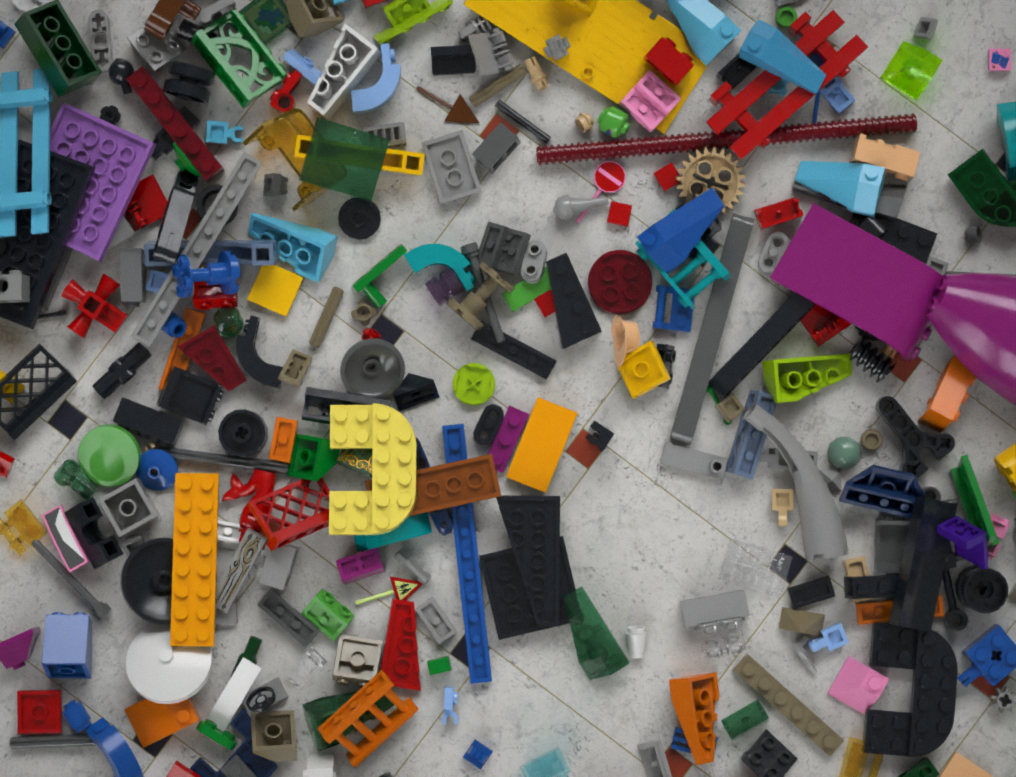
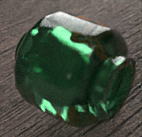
M225 306L218 309L214 314V324L220 336L232 338L243 330V319L237 308Z

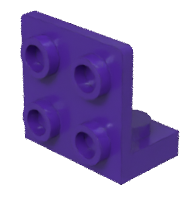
M954 516L937 525V533L955 543V553L983 570L988 568L987 534L985 531L958 516Z

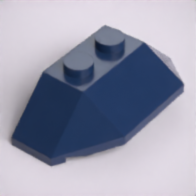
M871 465L845 483L839 502L911 518L916 495L926 497L914 474Z

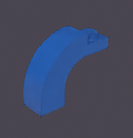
M103 717L85 728L86 734L99 747L109 762L114 777H143L141 768L132 750L114 725L111 726Z

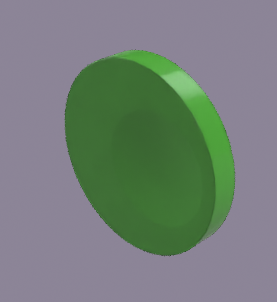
M105 424L91 429L83 437L78 448V461L82 471L90 480L102 486L114 487L126 483L134 476L141 462V451L138 442L129 431L117 425Z

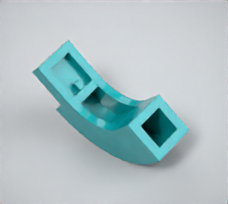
M1016 101L996 104L997 124L1001 131L1005 148L1007 181L1016 179Z
M425 244L404 254L415 274L432 265H444L455 272L467 293L475 289L473 283L476 281L471 272L464 271L471 264L464 255L452 247L442 244Z
M426 512L407 517L398 528L385 534L353 536L357 552L430 534L432 530Z

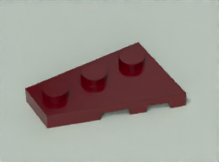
M215 325L177 346L227 391L247 381Z

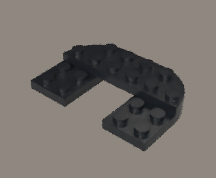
M872 622L869 666L913 669L910 712L865 709L862 752L919 757L929 754L944 743L954 723L958 675L955 653L947 640L933 630L927 632L893 624Z

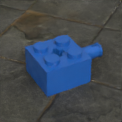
M994 624L962 650L972 666L957 676V679L961 681L965 688L979 676L983 677L989 685L995 686L1016 668V645L1000 625ZM992 651L998 652L997 659L991 658L993 656Z

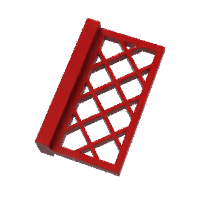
M322 477L317 481L320 487L319 492L309 488L311 480L302 479L252 500L247 504L269 540L267 546L271 552L329 526V509L320 506L321 499L329 502L330 491ZM292 490L303 491L302 499L292 496ZM307 493L318 497L316 504L305 501ZM279 496L286 499L285 507L274 503L275 497ZM290 501L300 504L299 512L288 508ZM263 504L268 506V513L260 512L256 505ZM304 506L314 509V515L308 516L303 514ZM272 508L283 512L282 519L271 516ZM286 514L297 517L296 523L292 524L285 521ZM269 521L279 524V531L273 533L268 526Z

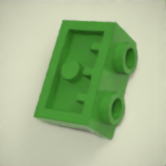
M324 589L318 592L301 613L332 641L340 635L355 617L348 607L339 603L330 592Z

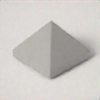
M921 17L913 37L931 40L935 34L938 20Z
M819 470L830 491H842L841 470Z
M131 535L120 541L127 556L138 546L145 543L141 535Z

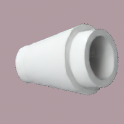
M629 626L626 636L631 658H643L647 637L645 626Z

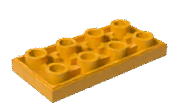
M538 397L506 477L546 493L578 413Z

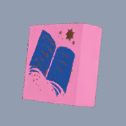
M1011 49L988 50V71L1011 70Z

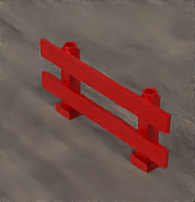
M834 10L814 27L810 24L811 16L805 11L788 29V32L793 37L797 34L801 37L794 45L806 56L814 51L825 62L819 67L826 74L819 91L836 76L845 77L851 71L849 64L868 48L858 35H855L837 52L826 41L829 36L845 23ZM764 70L735 97L731 94L732 87L727 81L710 95L709 101L714 107L720 104L722 108L706 123L717 135L734 120L746 133L729 148L742 160L757 146L766 147L772 141L770 134L815 94L798 86L757 122L747 109L782 79Z

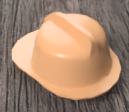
M617 315L614 316L612 321V336L614 341V360L619 367L623 364L626 353L636 350L639 346L640 334L636 322L623 321Z

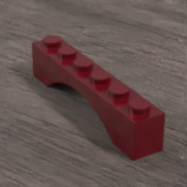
M143 66L126 78L135 92L208 183L225 170Z

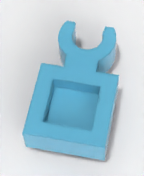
M207 120L205 142L227 144V138H231L236 143L242 142L243 139L236 138L234 133L236 130L243 131V127L235 126L232 129H228L229 122Z

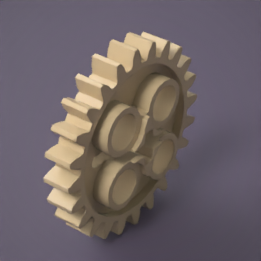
M706 146L704 147V153H700L696 149L697 156L694 157L689 153L690 161L682 160L685 168H678L682 175L676 176V180L682 183L677 184L676 188L683 189L678 195L679 197L686 196L687 198L693 192L691 190L692 184L696 182L701 183L703 186L700 192H693L697 197L711 188L720 190L723 193L721 200L725 205L722 212L725 214V207L728 206L730 209H733L731 202L739 203V199L736 196L744 194L739 189V187L746 186L744 182L740 181L745 178V174H739L743 166L736 167L735 165L739 161L738 158L731 160V152L725 156L724 148L719 153L716 152L715 146H713L711 152H708ZM706 162L710 164V170L706 173L700 172L698 168L701 163ZM722 170H728L731 175L729 179L721 180L719 173ZM693 174H698L706 179L714 177L716 183L727 185L729 188L724 189L714 183L708 186L706 180L695 178Z

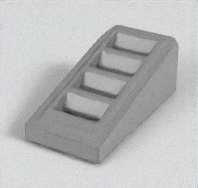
M404 122L362 128L364 146L384 148L407 145ZM394 129H398L399 140H395ZM385 130H390L391 141L386 140ZM377 131H381L382 142L379 143ZM368 132H373V144L369 142Z

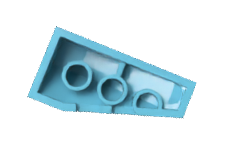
M666 0L671 12L675 14L680 24V30L682 33L684 32L689 42L688 45L691 51L705 66L721 53L741 32L722 11L708 0Z
M801 161L795 181L816 193L820 192L826 195L834 203L838 202L846 206L847 210L853 213L874 217L885 181V167L866 163Z

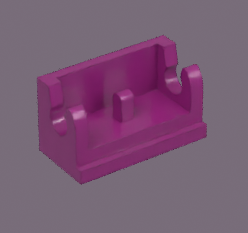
M377 547L336 560L341 580L345 585L385 572V567Z

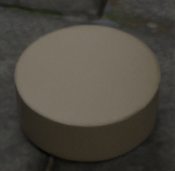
M868 429L862 433L860 442L863 448L873 451L882 445L883 438L879 431Z

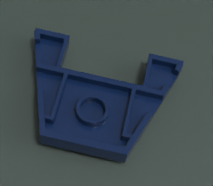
M243 709L230 724L246 740L225 764L237 754L258 777H270L278 766L276 762L253 753L251 718L247 711ZM202 757L190 768L201 777H226L220 769L216 771Z

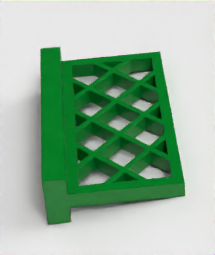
M963 455L960 458L958 467L950 469L949 472L967 522L986 532L987 549L998 546L999 540L968 455Z

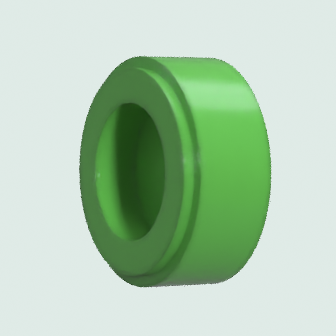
M789 6L780 8L775 16L777 25L783 29H789V26L797 19L796 11Z

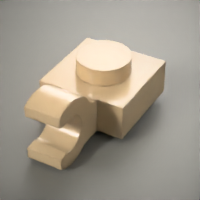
M771 489V511H778L777 526H787V511H794V489Z

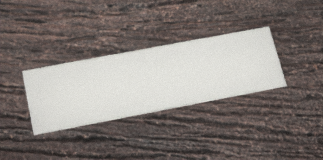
M244 657L207 719L216 723L217 728L223 732L262 669Z

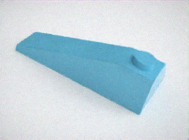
M256 213L251 214L248 234L256 240H277L279 259L291 264L295 268L294 271L299 275L317 283L321 281L334 256L338 236L318 228Z

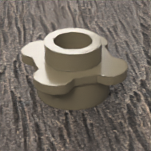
M360 300L356 309L352 310L351 316L354 319L357 318L361 321L362 325L366 326L370 323L371 317L376 315L377 310L375 307L367 305L365 300Z

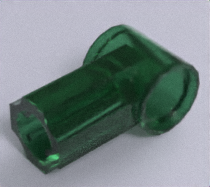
M68 459L64 461L54 473V479L57 484L64 487L69 486L85 500L89 499L98 488L96 483L81 472L79 464L74 460Z

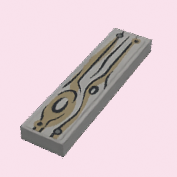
M250 528L244 534L216 587V608L226 614L230 610L268 539Z

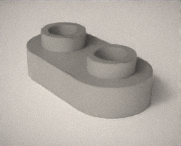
M774 232L767 238L758 259V267L762 272L773 273L786 251L789 241L784 233ZM775 239L780 240V247L774 246L773 241ZM770 259L772 266H766L765 260Z
M535 240L528 243L522 261L521 275L530 284L539 282L544 273L547 250L540 241ZM534 248L539 249L537 253H532ZM534 268V273H528L529 269Z

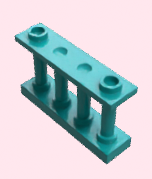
M701 240L695 245L699 251L696 254L697 257L672 278L647 254L639 241L635 242L639 248L636 252L644 261L647 258L680 295L677 299L685 308L690 306L694 310L696 307L691 300L715 279L719 280L722 277L726 282L732 277L729 271ZM708 261L713 267L710 269L711 272L684 294L677 284L699 265L705 264Z

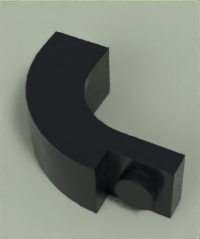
M250 315V319H246L243 332H246V336L237 334L236 350L239 361L244 370L253 379L264 385L280 389L282 380H279L278 377L283 367L268 364L259 357L255 344L261 318Z

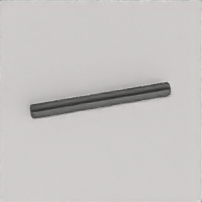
M162 447V450L167 451L175 460L249 470L257 469L279 474H287L289 464L284 462Z

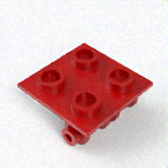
M153 174L139 181L125 212L135 232L163 218L167 200Z
M817 304L801 320V323L818 347L851 325L848 321Z

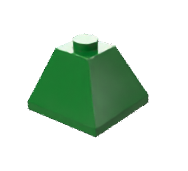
M296 434L291 463H288L289 469L286 475L317 482L337 464L340 449H330V440Z

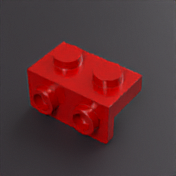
M206 281L194 282L192 300L195 309H231L232 307H238V292L226 295L222 292L219 284L208 285Z

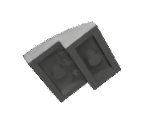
M488 222L478 251L477 259L479 264L484 262L490 268L518 276L531 235Z

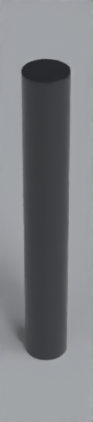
M500 99L495 104L496 108L546 144L548 143L551 136Z

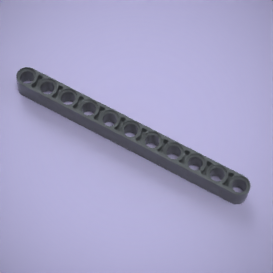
M733 213L720 262L732 277L726 282L722 277L719 280L715 279L713 282L671 431V439L689 444L693 440L754 224L753 218Z

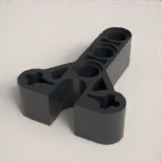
M884 396L877 400V412L902 442V463L899 471L906 472L908 470L907 465H916L912 470L916 478L927 471L928 467L919 457V451L923 447L928 448L937 460H941L953 450L955 440L950 434L935 435L920 431L896 399L891 396ZM884 400H888L892 404L889 412H885L881 407ZM897 417H902L905 420V426L902 429L897 428L895 425ZM911 434H916L918 437V443L915 446H912L908 441ZM940 439H942V440L947 439V441H948V442L946 443L947 448H946V447L938 448V447H940L939 445L942 443Z

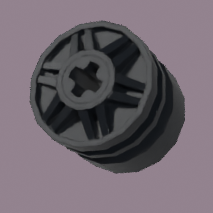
M976 565L966 567L959 573L955 581V593L958 600L964 606L977 612H995L1007 600L1009 587L1006 579L1000 572L989 567L985 570ZM980 584L982 588L979 589V592L975 591V588L979 587Z

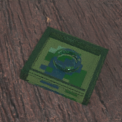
M253 0L239 11L245 17L246 23L250 28L258 33L259 39L265 46L293 26L289 18L287 6L283 0Z

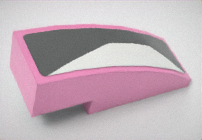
M59 505L43 514L42 517L69 572H73L90 561L64 514L63 506Z

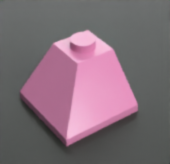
M848 656L828 694L865 714V709H870L878 700L889 678Z

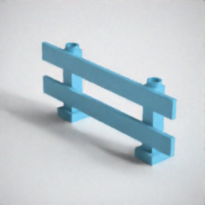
M41 68L33 69V89L19 90L18 71L1 73L0 238L16 236L17 210L31 208V234L49 233V205L52 203L50 193V117L53 93L51 84ZM33 106L32 192L17 193L18 107Z

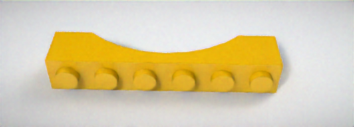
M304 135L293 136L291 157L416 176L422 175L425 157L423 153L357 145Z

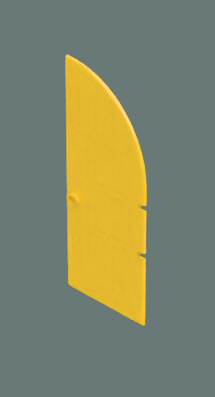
M466 0L463 4L617 105L643 76L651 70L681 98L655 127L662 134H665L707 68L691 51L688 45L689 42L679 27L659 14L655 20H652L649 16L653 11L637 0H596L592 13L560 0ZM559 34L561 39L567 37L571 46L567 49L568 55L554 61L553 57L547 58L543 49L547 47L546 40ZM661 37L664 39L670 38L677 45L675 48L680 53L685 52L693 59L692 63L694 66L677 86L671 84L643 59Z

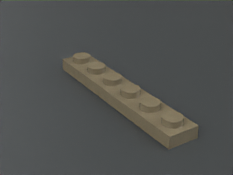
M746 654L733 668L739 676L829 756L844 742L836 732L750 655Z

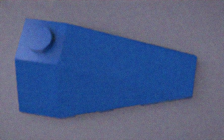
M711 188L650 226L638 235L637 238L647 254L669 274L687 260L693 247L699 243L701 236L712 225L725 205L714 188Z

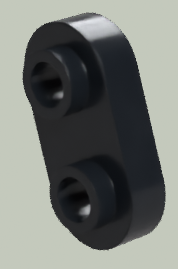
M491 404L483 410L473 432L474 440L478 444L488 445L494 440L504 418V412L500 406ZM491 411L497 412L496 419L489 417ZM483 430L488 432L486 439L480 437V432Z

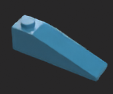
M759 19L749 31L740 48L739 58L816 95L826 77V74L778 28Z

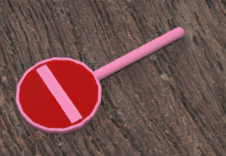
M606 161L596 168L594 181L599 189L592 199L598 198L602 191L613 193L623 187L626 181V174L624 168L619 163ZM588 210L579 215L576 223H580Z

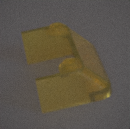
M294 108L262 123L243 142L246 146L258 140L264 149L269 151L279 149L303 181L297 188L301 200L292 207L294 212L315 201L347 175V170L342 164L291 157L294 135L323 138L307 115L298 108Z

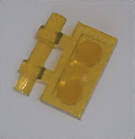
M22 499L4 512L9 519L4 523L0 518V535H4L10 543V548L12 550L15 549L19 556L26 551L22 545L25 540L32 546L33 540H40L48 534V531ZM13 525L21 534L17 538L10 530Z

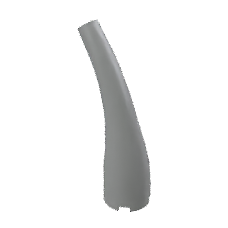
M754 403L745 413L744 419L758 431L762 430L772 440L791 471L798 501L806 560L848 555L846 534L839 511L816 464L786 427L762 407Z

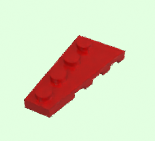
M392 598L380 671L383 670L394 684L393 687L421 691L414 602Z

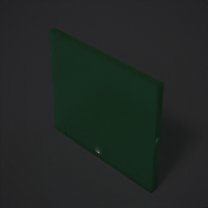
M317 117L299 180L371 201L390 139Z

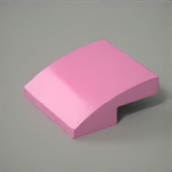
M649 70L619 105L651 133L681 98Z

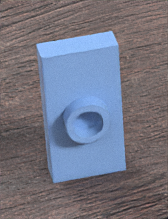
M295 49L287 51L283 56L287 63L312 84L316 85L322 72L314 66V62L311 59L303 57Z

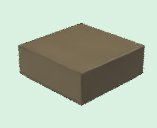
M733 392L715 405L727 423L731 422L745 410Z

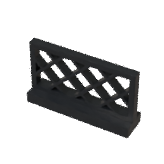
M40 343L0 380V426L14 441L77 382L73 373L66 369ZM41 351L45 355V363L34 364V357ZM58 367L62 371L57 377L48 378L49 368ZM30 368L29 378L18 379V372L21 369ZM34 368H45V378H33ZM44 382V389L41 392H33V383ZM14 383V393L2 394V387L5 384ZM18 383H29V393H17ZM17 397H29L28 404L25 407H17ZM2 398H13V407L2 408ZM1 412H13V418L5 424L1 420Z

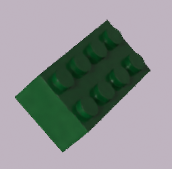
M54 0L24 12L14 24L58 97L93 83L102 73L59 0Z

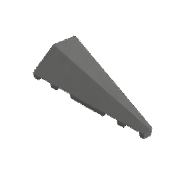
M798 182L793 184L792 190L847 209L846 206L838 202L834 203L829 200V197L820 192L816 193ZM884 184L875 216L895 222L907 185Z

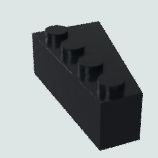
M567 253L546 261L561 349H565L602 332Z

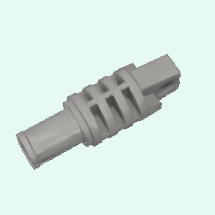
M479 16L467 22V27L458 31L462 42L469 40L468 35L492 32L493 29L498 27Z

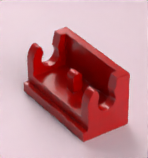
M793 197L755 209L754 212L760 231L802 218L804 214L799 207L798 198Z

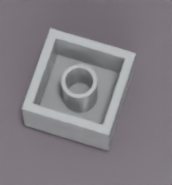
M135 478L98 499L119 537H124L160 516L140 478Z
M266 544L263 556L266 559L264 564L259 565L256 577H259L258 583L280 590L287 589L300 547L288 544L271 552Z

